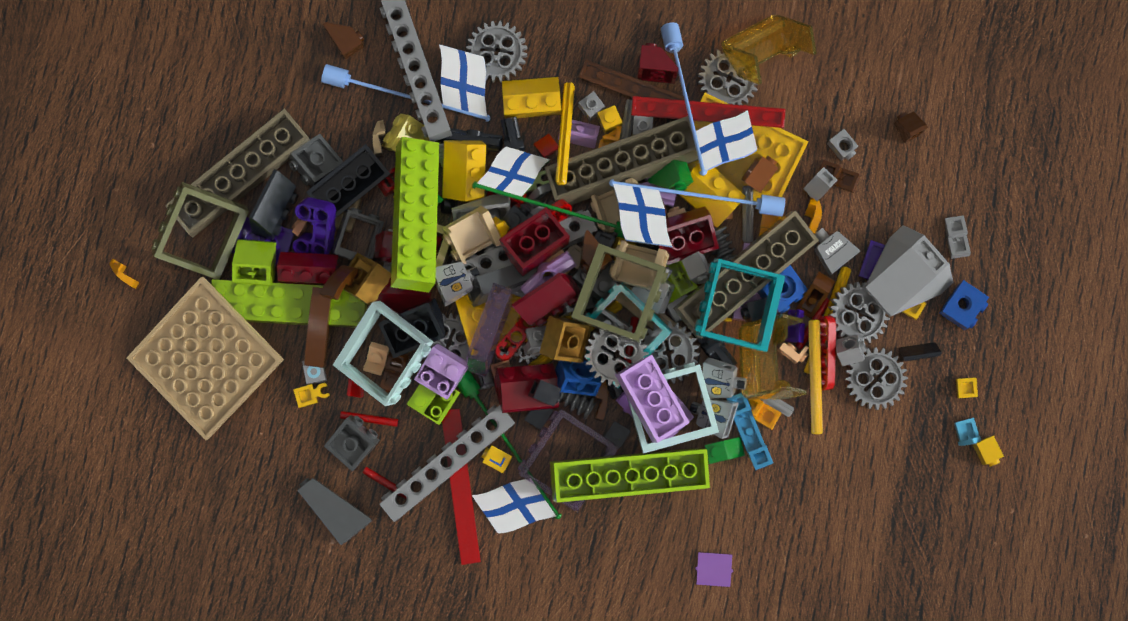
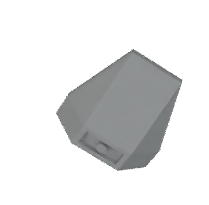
M902 225L889 237L864 289L886 314L891 317L941 295L953 283L949 263L925 235Z

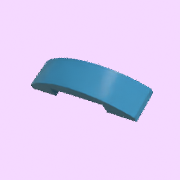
M745 392L734 395L731 398H726V400L739 403L734 422L755 471L773 464L771 455L751 412Z

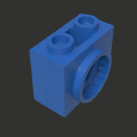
M791 265L780 273V275L785 276L777 313L781 314L790 308L789 305L793 301L798 302L804 297L803 293L808 290ZM771 281L757 292L761 298L768 297Z
M962 280L948 298L939 314L963 330L972 329L978 321L976 318L978 313H983L988 306L986 301L989 297L965 280ZM960 299L966 302L965 309L959 307L958 301Z
M585 359L583 363L559 360L555 368L558 387L561 388L560 392L596 396L602 384L601 377L594 378L597 372L589 371L593 366L586 365L588 360Z

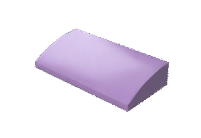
M649 355L615 374L652 443L662 441L690 423L653 355Z

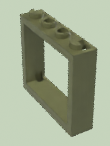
M181 182L180 187H177L174 191L173 197L175 198L173 203L169 204L166 209L167 217L165 222L162 221L158 229V232H160L159 236L152 242L151 250L153 256L219 280L249 210L245 205ZM187 194L235 212L211 269L163 252Z
M598 244L571 318L640 343V340H644L648 331L645 328L647 321H651L655 312L652 309L654 302L658 303L661 291L659 289L661 283L665 284L668 276L666 267ZM606 254L657 271L635 334L583 315Z

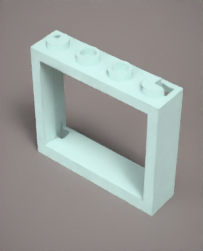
M376 301L372 302L333 366L384 406L396 404L400 400V393L410 384V378L413 373H416L421 367L420 362L423 357L430 353V346L433 341L383 302ZM381 314L420 343V346L389 394L350 364Z
M695 362L683 365L684 369L678 371L676 367L667 369L663 375L666 380L690 373H696L711 427L664 439L658 443L647 444L641 421L628 399L643 454L719 433L700 364L695 366Z

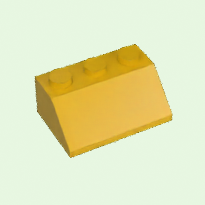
M558 77L502 81L505 119L561 115Z
M444 140L442 198L465 202L484 198L483 189L477 187L474 189L472 187L473 182L477 181L478 183L485 175L486 144L484 142Z
M699 163L690 172L693 183L684 190L736 199H744L746 197L715 168L708 170L704 176L700 175ZM679 194L694 209L705 206L711 214L715 228H718L740 204Z

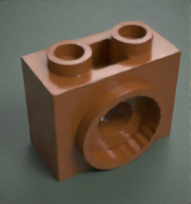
M768 155L766 158L763 156L760 159L756 158L741 180L761 193L777 171L778 167L775 166L777 162Z

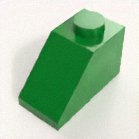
M672 160L648 179L651 184L680 191L686 190L687 186L693 183L687 162Z
M741 437L703 446L704 449H707L708 464L745 456Z

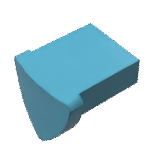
M974 418L954 423L959 446L971 445L981 441Z

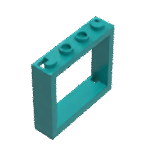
M714 259L710 263L708 273H710L709 281H706L704 286L705 299L701 301L699 307L701 312L700 319H697L695 323L696 335L760 352H767L785 276L722 259ZM720 267L771 280L756 344L705 331Z
M615 283L608 291L610 295L607 299L601 298L595 305L597 309L592 314L588 312L585 316L596 319L620 292L628 297L642 312L645 304L623 283L619 286ZM655 313L652 321L662 331L643 350L649 352L643 358L651 355L673 331Z

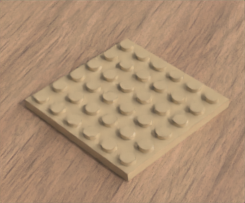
M200 277L127 357L134 367L205 440H208L284 360L204 277Z

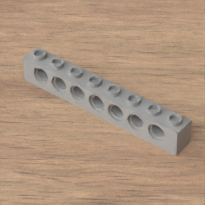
M381 0L383 7H380L382 17H387L389 22L386 24L388 34H393L394 41L391 42L394 51H399L400 58H397L400 68H405L406 75L403 76L407 86L411 85L413 91L409 93L412 103H417L419 109L415 111L418 120H423L425 125L421 127L424 137H429L430 141L435 142L452 136L405 0ZM395 15H401V18L398 20L392 19ZM402 31L407 32V35L404 37L398 36ZM408 48L413 49V52L410 54L404 53ZM414 65L419 66V69L416 71L410 70ZM420 82L425 83L423 88H417L416 85ZM424 100H431V103L429 105H422V102ZM430 117L438 118L434 123L428 122Z
M579 210L575 212L592 217L589 210ZM575 216L559 222L570 236L569 245L563 249L582 242L584 233L587 230L593 236L598 231L594 222ZM571 225H577L580 229L576 232H573L569 229V227ZM500 246L498 248H488L484 251L485 253L479 256L474 254L468 257L464 266L466 269L477 267L480 275L513 264L509 259L507 261L499 260L500 255L506 254L503 247ZM488 261L492 265L490 268L484 269L481 267V264Z
M496 405L492 406L487 411L488 415L484 419L479 417L471 424L473 428L468 432L463 430L456 436L458 438L453 444L449 442L442 447L443 452L440 455L436 456L434 454L426 461L428 464L423 469L419 466L411 473L413 475L412 478L408 481L403 479L396 485L398 489L395 492L391 493L389 491L381 497L383 501L380 503V506L393 522L400 519L515 424L508 413H502L500 405L498 407ZM490 419H494L497 422V428L493 431L488 430L486 426ZM474 432H480L482 435V440L479 443H475L471 439ZM459 444H464L467 447V452L464 455H459L456 451ZM445 456L450 457L452 460V464L448 468L444 467L441 463L442 458ZM429 469H434L437 472L434 480L427 478L426 473ZM414 481H418L422 485L419 492H414L411 488ZM400 493L404 494L407 499L403 505L399 504L396 500L397 495Z

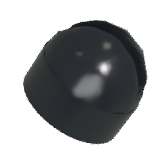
M443 198L441 213L450 214L452 208L456 207L455 202L451 199Z

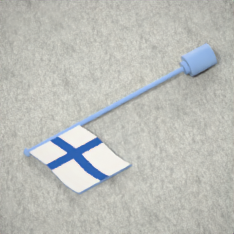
M673 22L664 24L660 29L663 44L667 52L674 53L676 66L678 67L679 79L700 164V175L704 176L712 168L745 158L756 152L757 146L748 110L736 117L714 122L697 131L695 130L677 53L683 47L679 25Z
M439 44L442 57V107L485 119L486 122L490 121L491 117L487 115L485 102L486 66L484 57ZM328 64L324 67L322 83L343 89L345 85L349 86V83H354L411 99L408 94L351 79V75L348 74L349 70ZM424 100L423 103L430 104L431 101Z
M614 179L609 181L610 186L614 187L617 197L620 227L626 241L672 247L667 233L665 208L660 192L756 205L759 214L780 217L783 216L785 208L784 197L762 194L756 201L617 182Z

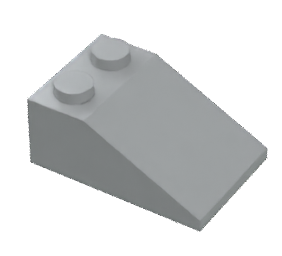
M500 194L490 195L452 208L453 221L480 206L489 210L492 218L496 216L503 221V217L511 209L510 197Z

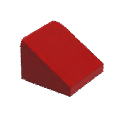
M549 133L533 144L543 158H547L558 151V144Z
M349 378L347 396L363 398L364 389Z

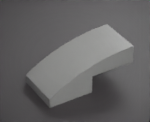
M964 216L945 218L946 236L951 259L970 256L971 251L967 239L968 231Z

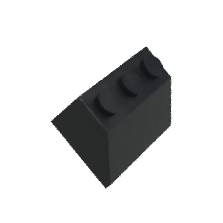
M273 170L249 216L251 232L272 242L275 236H279L283 220L288 219L289 209L298 199L296 185L278 170Z
M435 298L397 313L433 342L445 338L443 315ZM388 318L378 323L393 358L416 350L420 346L418 341Z

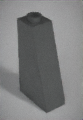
M513 265L477 276L472 282V291L468 293L473 307L510 293V290L523 285L537 272L539 266L523 277Z
M307 478L299 484L301 488L297 491L340 545L345 544L373 521L371 517L315 478L311 480Z

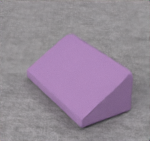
M572 120L570 143L594 149L600 126Z

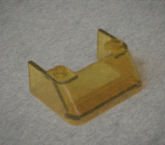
M781 15L767 17L721 43L723 53L738 76L758 85L762 84L759 64L780 53L792 57L800 51L813 55L817 54L812 26Z
M786 314L776 315L767 352L739 346L740 373L742 378H747L746 389H741L742 395L745 398L752 400L787 399L807 394V390L793 388L788 381L778 380L777 344L786 340L788 326L803 323V319ZM762 319L743 324L739 329V340L756 344Z

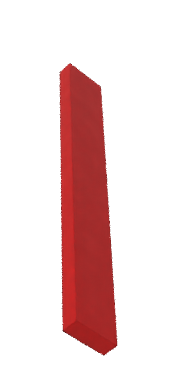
M633 96L632 116L681 119L688 116L685 100ZM689 101L693 121L718 122L736 117L748 110L751 126L784 128L786 109Z
M460 409L449 410L442 421L445 445L449 442L452 444L458 440L456 436L463 431ZM459 444L456 448L459 455L466 453L464 444ZM447 456L448 467H450L452 460ZM465 464L450 477L461 565L481 562L468 464Z

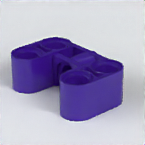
M307 197L295 207V214L301 220L312 222L313 233L305 232L293 242V250L296 253L329 254L334 244L336 207L329 201Z

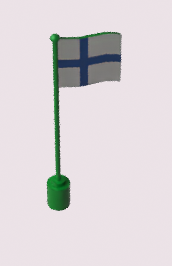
M505 147L496 156L488 172L478 183L475 181L472 184L474 189L477 187L613 227L614 232L617 233L616 237L625 239L620 227V221L613 224L523 197L532 187L540 170L550 159Z
M467 369L457 387L465 398H475L484 413L488 415V410L477 396L480 394L479 389L481 386L470 370ZM490 419L493 426L497 428V423L495 422V420ZM503 433L501 435L502 439L529 478L510 482L487 493L472 495V497L497 533L514 531L535 521L551 517L560 519L561 513L557 512Z

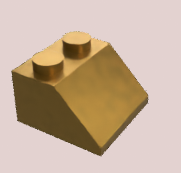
M357 252L349 267L357 268L358 272L351 287L345 286L343 290L370 306L372 302L378 299L379 294L388 284L391 273L377 262Z
M549 316L539 353L553 360L583 363L586 353L585 347L588 345L592 326L564 317Z

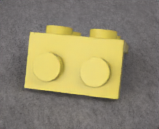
M400 113L394 119L391 131L385 135L382 147L396 152V146L401 137L430 140L429 137H424L421 127L425 125L410 115Z

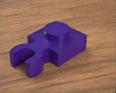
M789 309L788 318L790 323H785L784 342H804L805 324L801 323L804 317V310L797 309L796 314V310Z

